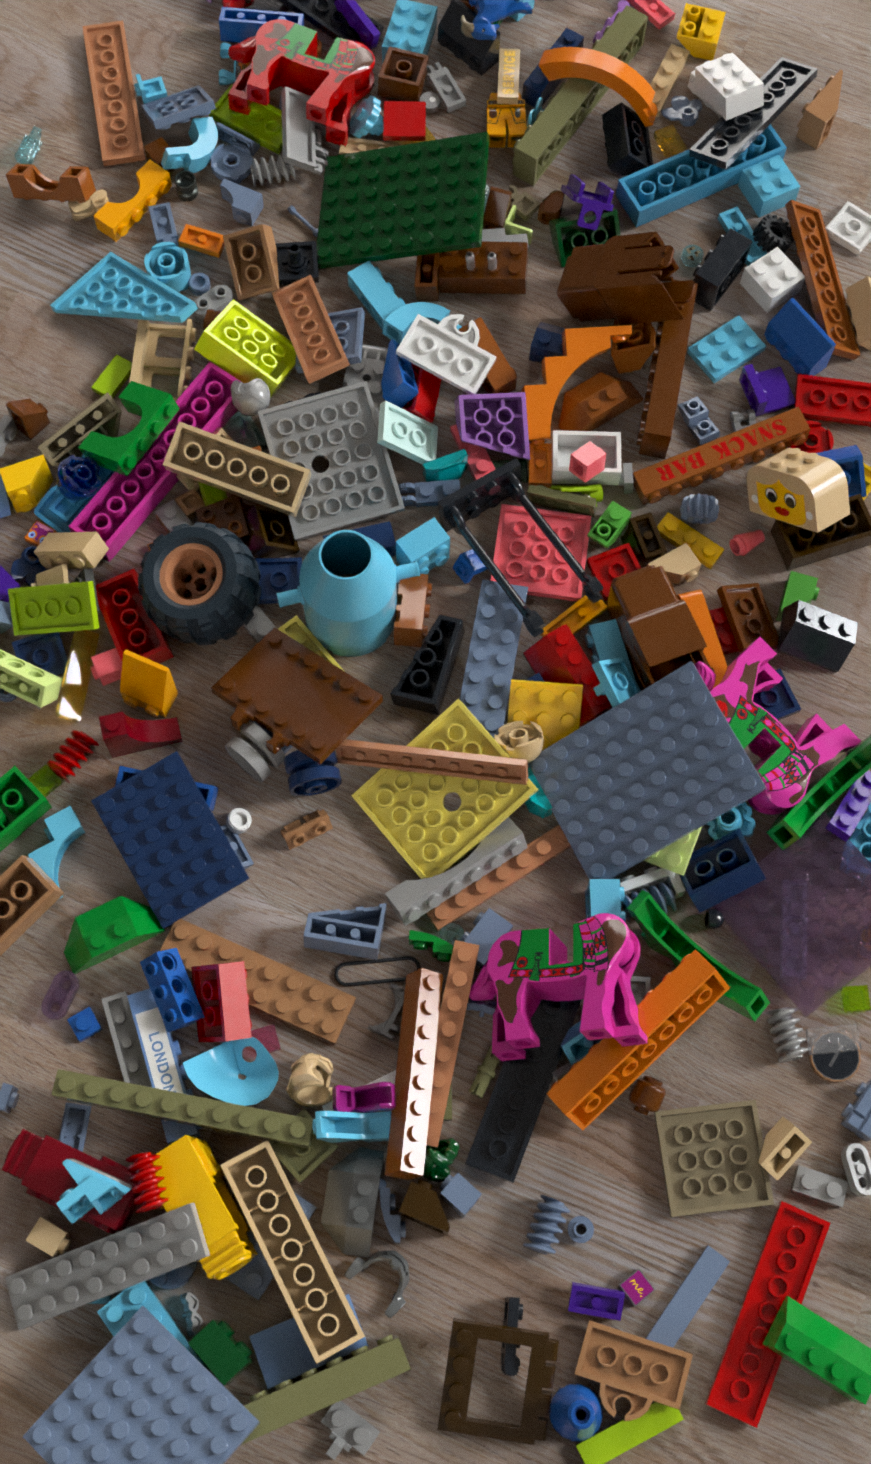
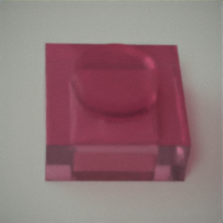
M274 1024L251 1031V1036L258 1039L269 1053L281 1050Z

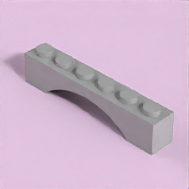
M508 817L480 842L468 858L457 866L433 877L405 880L386 892L385 895L392 910L405 926L416 921L428 911L438 907L442 902L458 894L470 884L480 880L484 875L500 867L503 863L528 848L524 834Z

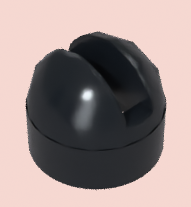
M707 909L705 928L717 929L722 926L724 922L723 914L715 909Z

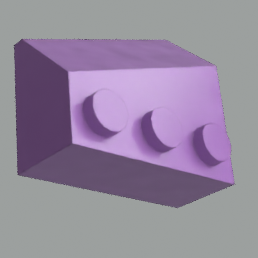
M525 392L458 395L454 400L455 416L462 442L530 460Z

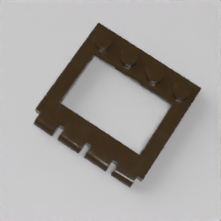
M453 1318L438 1430L534 1445L535 1440H546L548 1419L538 1417V1415L549 1416L552 1392L542 1390V1388H553L556 1365L546 1363V1360L557 1361L559 1340L549 1338L548 1332ZM478 1339L531 1347L521 1425L467 1417Z

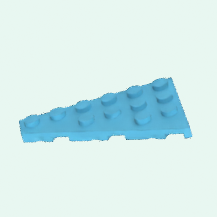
M112 252L107 254L50 305L55 313L177 323H183L198 309L194 301Z

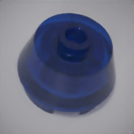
M71 455L58 466L57 487L61 494L70 500L80 501L91 497L100 490L102 480L99 471L101 469L90 457L86 456L84 459Z

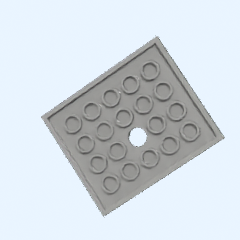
M367 381L258 411L270 455L311 471V478L296 518L288 515L295 541L405 511L387 447L377 443L379 420ZM322 456L329 461V468L325 472L318 473L312 469L311 464L316 457Z

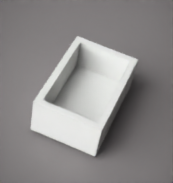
M733 53L725 54L720 58L707 61L695 67L696 90L725 120L764 106V83Z
M553 430L551 440L552 484L619 485L622 473L621 432ZM591 441L607 454L604 470L585 483L569 471L570 456L573 452Z

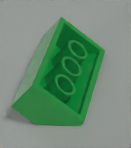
M786 1296L763 1345L849 1400L866 1405L871 1394V1348L789 1296Z

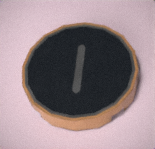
M838 1031L826 1032L818 1036L811 1044L809 1050V1059L813 1071L821 1079L831 1083L850 1079L858 1071L861 1062L860 1050L856 1042L848 1035Z

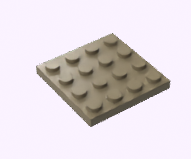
M756 1100L654 1112L670 1218L774 1205L769 1173L758 1163L763 1147V1137Z

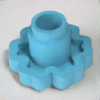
M370 95L368 99L365 98L358 105L350 121V134L359 139L362 135L366 136L367 133L377 136L382 134L384 117L379 114L381 111V107H379L381 104L380 100Z
M743 802L707 823L709 826V836L715 841L740 829L744 837H751L756 826V822L752 818V808L746 802Z

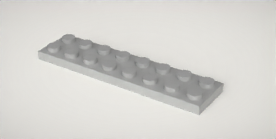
M189 1203L5 1277L18 1330L26 1329L210 1256L195 1203Z

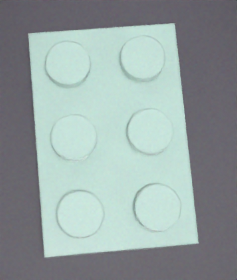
M388 401L382 402L379 412L377 443L422 465L423 463L435 460L437 455L438 426Z

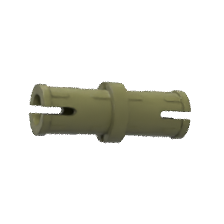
M492 1045L489 1046L482 1064L478 1065L476 1069L478 1073L468 1090L470 1094L478 1095L477 1097L483 1099L491 1079L495 1078V1070L500 1062V1059L492 1053Z

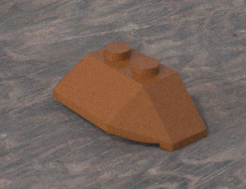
M600 372L564 394L558 427L561 431H593L643 401V397L631 382Z

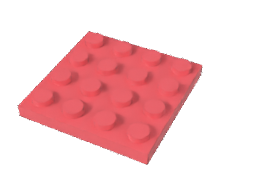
M501 504L493 562L508 582L513 585L528 587L527 595L579 601L582 597L583 589L581 580L525 508ZM537 509L585 570L589 541L587 535L590 532L592 516ZM491 575L490 581H496Z

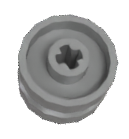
M249 721L240 730L241 738L232 737L224 746L229 755L245 772L255 780L263 782L271 774L269 765L278 767L284 761L286 755L282 749L276 754L270 752L267 749L266 741L272 738L258 725Z

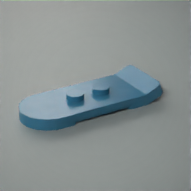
M82 455L55 487H52L34 509L35 515L59 533L71 532L69 525L115 472L88 462L84 455Z

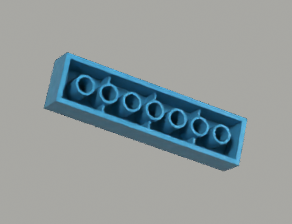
M770 124L726 170L689 157L688 149L619 179L616 197L634 225L639 227L739 183L742 170L776 155H780L783 160L787 147Z

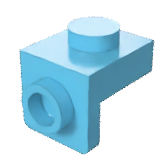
M136 74L137 83H134L137 97L141 96L144 104L167 96L161 76L142 81L140 74Z

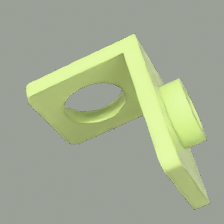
M513 205L504 224L505 235L527 234L528 245H530L533 230L513 223L516 214V205Z

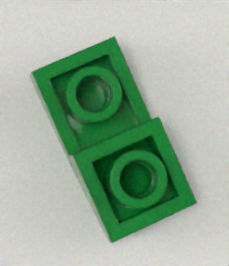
M414 930L409 931V945H413L414 949L428 950V947H433L432 957H437V961H451L453 945L428 933Z

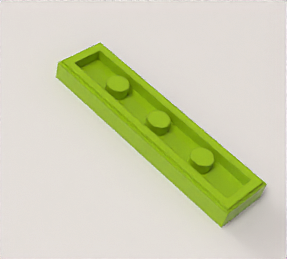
M653 1402L649 1410L640 1418L631 1421H624L622 1419L575 1446L584 1464H604L684 1419L678 1409Z

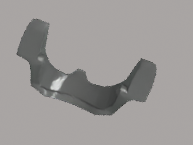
M394 1250L378 1251L367 1260L357 1257L345 1272L344 1276L349 1280L360 1271L363 1272L370 1264L382 1260L389 1262L390 1267L398 1271L400 1276L397 1292L394 1293L392 1302L385 1311L388 1318L393 1317L406 1304L402 1294L410 1281L407 1261Z

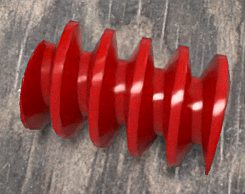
M72 730L71 736L73 739L67 737L65 739L67 746L61 745L59 747L61 754L54 753L53 758L55 761L49 760L47 762L50 770L67 783H70L66 777L67 775L76 776L72 768H82L78 761L87 762L84 753H94L90 746H99L92 737L83 731Z
M151 1152L139 1153L126 1158L127 1162H133L128 1167V1172L136 1173L130 1178V1183L138 1184L132 1188V1193L140 1195L134 1199V1204L143 1205L136 1210V1213L162 1207L163 1204L169 1201V1198L160 1197V1194L167 1190L166 1187L158 1186V1183L165 1179L164 1176H156V1172L161 1170L162 1166L154 1165L153 1163L160 1158V1155H154Z

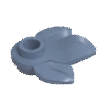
M677 95L671 99L672 107L661 110V114L670 121L679 120L681 125L690 127L696 124L699 112L702 110V103L699 99L689 101L687 97Z

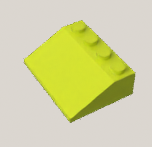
M234 299L204 330L194 348L203 357L243 383H248L256 378L262 379L269 387L270 399L296 364V352L292 342Z

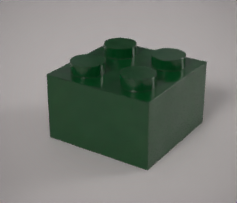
M213 1319L188 1344L225 1386L229 1385L253 1362L250 1358L253 1352L243 1341L237 1342L232 1335L235 1331L225 1320Z

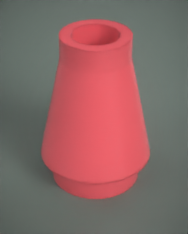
M758 529L753 532L734 535L733 539L730 540L731 551L736 556H745L765 541L764 533Z

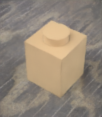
M40 1217L25 1241L50 1256L57 1257L59 1254H64L70 1246L71 1241L69 1238L71 1233L46 1218Z

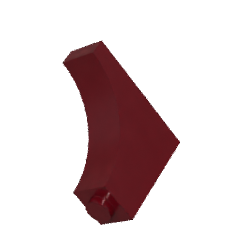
M123 711L99 717L102 737L112 758L183 742L177 717L162 720H140L125 715Z

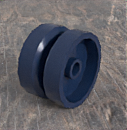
M299 750L291 752L284 758L286 774L291 775L288 778L290 794L294 796L323 794L334 790L342 784L340 771L337 767H334L337 764L335 750L321 765Z

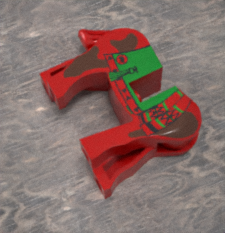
M276 19L263 24L257 31L256 36L249 37L229 47L228 55L232 60L244 64L252 62L240 72L228 93L229 110L249 115L252 102L267 106L269 104V92L279 86L283 88L286 86L311 96L306 102V119L326 125V141L340 146L345 145L346 147L352 107L366 96L374 86L375 77L372 69L375 66V57L366 45L358 41L336 38L327 56L322 60L317 58V31L288 20Z

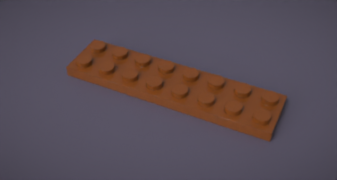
M790 200L785 204L787 218L791 225L792 236L797 247V254L801 262L802 273L805 276L807 291L811 299L812 310L814 311L817 324L836 343L832 354L855 360L861 354L821 210Z

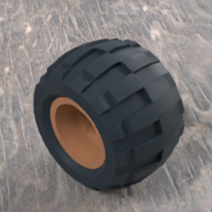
M195 522L193 526L185 523L172 527L173 531L165 536L160 534L153 541L154 546L151 551L145 552L140 564L142 573H139L138 590L143 598L141 600L148 617L162 632H165L175 640L187 644L195 642L198 645H212L217 643V640H228L237 635L236 631L244 624L247 626L253 618V609L255 606H258L261 596V587L259 585L261 574L258 563L250 549L234 533L225 528L219 529L210 523ZM201 568H206L203 574H199ZM191 576V581L189 583H185L187 577ZM206 585V589L201 591V587ZM187 593H192L190 598L185 597Z

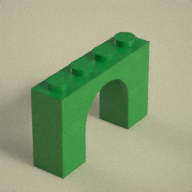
M134 381L127 385L118 398L129 413L142 417L136 428L120 437H108L91 431L78 447L88 462L124 476L130 474L180 409L170 393Z

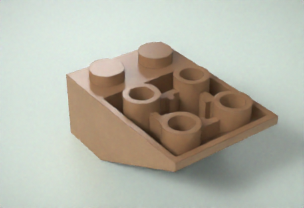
M842 69L835 76L831 75L825 87L823 89L820 88L816 92L811 103L808 101L801 112L803 117L797 124L799 129L796 137L816 150L828 138L838 110L843 76Z

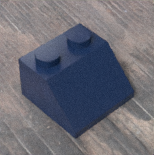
M540 322L531 343L529 360L542 363L541 361L544 357L563 356L562 332L567 328Z

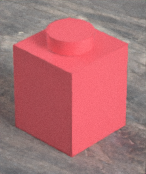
M589 441L571 454L569 471L586 483L604 470L607 453Z
M116 648L91 657L94 666L90 667L95 680L100 678L103 686L121 679L122 662Z

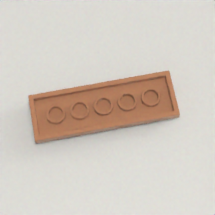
M311 275L272 292L309 384L350 366Z

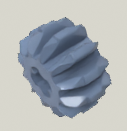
M698 493L697 495L691 494L683 498L680 506L681 518L687 523L691 522L692 524L700 525L714 522L718 518L719 513L718 500L714 496H708L707 494L700 495Z

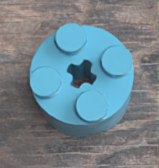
M161 242L154 245L144 258L147 274L177 292L186 290L189 287L188 281L191 277L186 251L172 242Z

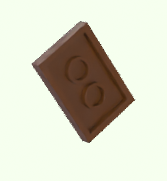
M759 583L726 585L718 588L717 593L739 652H743L759 637L772 649H777L779 636Z

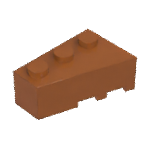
M420 574L419 577L400 580L398 602L396 605V621H394V645L421 647L422 640L428 634V626L424 625L425 618H429L430 604H426V600L432 594V583H428V574Z

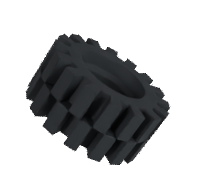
M776 215L764 216L753 230V236H755L753 239L758 241L757 246H762L761 250L764 252L767 250L769 253L778 247L785 253L794 241L792 229L788 227L789 223L787 221L784 223L781 217L777 219Z

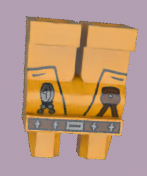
M497 93L490 94L489 100H487L486 132L489 137L502 138L499 141H493L489 138V148H505V126H507L508 147H514L516 143L511 137L523 138L527 127L525 99L521 98L520 93H518V104H498Z

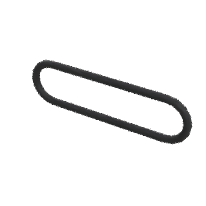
M410 956L351 961L338 965L334 976L338 984L342 986L406 981V977L344 983L339 979L338 971L343 966L401 960H412L415 962L417 970L421 966L417 959Z

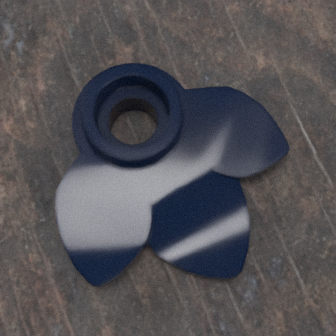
M36 546L25 548L21 558L15 560L11 567V576L15 580L25 578L29 587L31 583H34L36 574L49 570L40 563L39 558L34 553L37 548ZM30 556H33V557H35L37 560H36V561H32V560L29 559V557H30Z

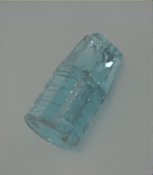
M34 126L29 136L25 134L20 147L15 153V159L19 163L33 164L35 156H37L43 144L40 141L42 136L41 128Z

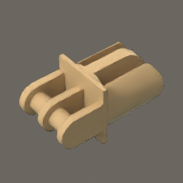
M101 189L95 191L90 199L84 203L69 201L68 205L73 220L80 221L94 216L109 202L107 192Z

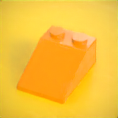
M125 649L120 682V693L124 703L133 708L137 706L144 708L145 712L154 717L160 715L166 718L178 695L170 669Z

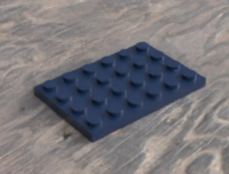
M177 751L91 800L163 929L250 879Z

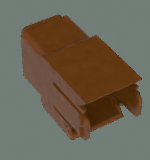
M655 231L614 236L605 244L574 247L571 256L567 258L557 289V295L574 319L578 318L581 322L616 319L619 324L683 320L684 317L679 310H683L684 306L675 304H686L693 297L696 285L693 280L669 282L674 279L671 275L679 269L673 259L675 250L673 246L665 245L658 232Z
M650 565L612 580L607 611L611 619H616L635 680L641 691L690 661L693 664L701 661L714 672L713 667H710L703 653L707 644L686 602L683 599H678L663 566L655 567V565Z

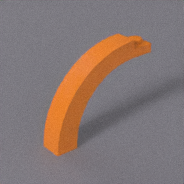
M560 47L544 51L538 66L548 81L560 78H583L603 84L628 101L645 127L653 125L658 112L657 106L653 102L655 91L632 67L606 53L587 48Z

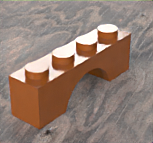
M16 164L6 174L14 198H23L24 200L41 199L42 201L59 200L60 202L77 201L78 203H84L96 191L89 167L70 166L59 177V181L45 177L34 164Z

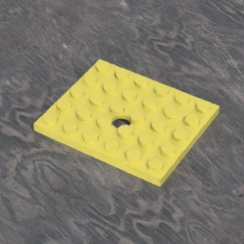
M457 699L407 745L410 747L511 758L460 699ZM381 768L351 796L421 879L451 869L539 789L529 778L527 784L522 785ZM452 792L457 793L461 798V805L456 811H448L444 807L445 796Z

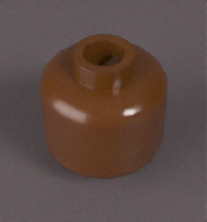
M644 1075L643 1078H637L629 1094V1101L635 1105L633 1110L644 1115H648L649 1111H659L666 1095V1090L662 1087L663 1082Z

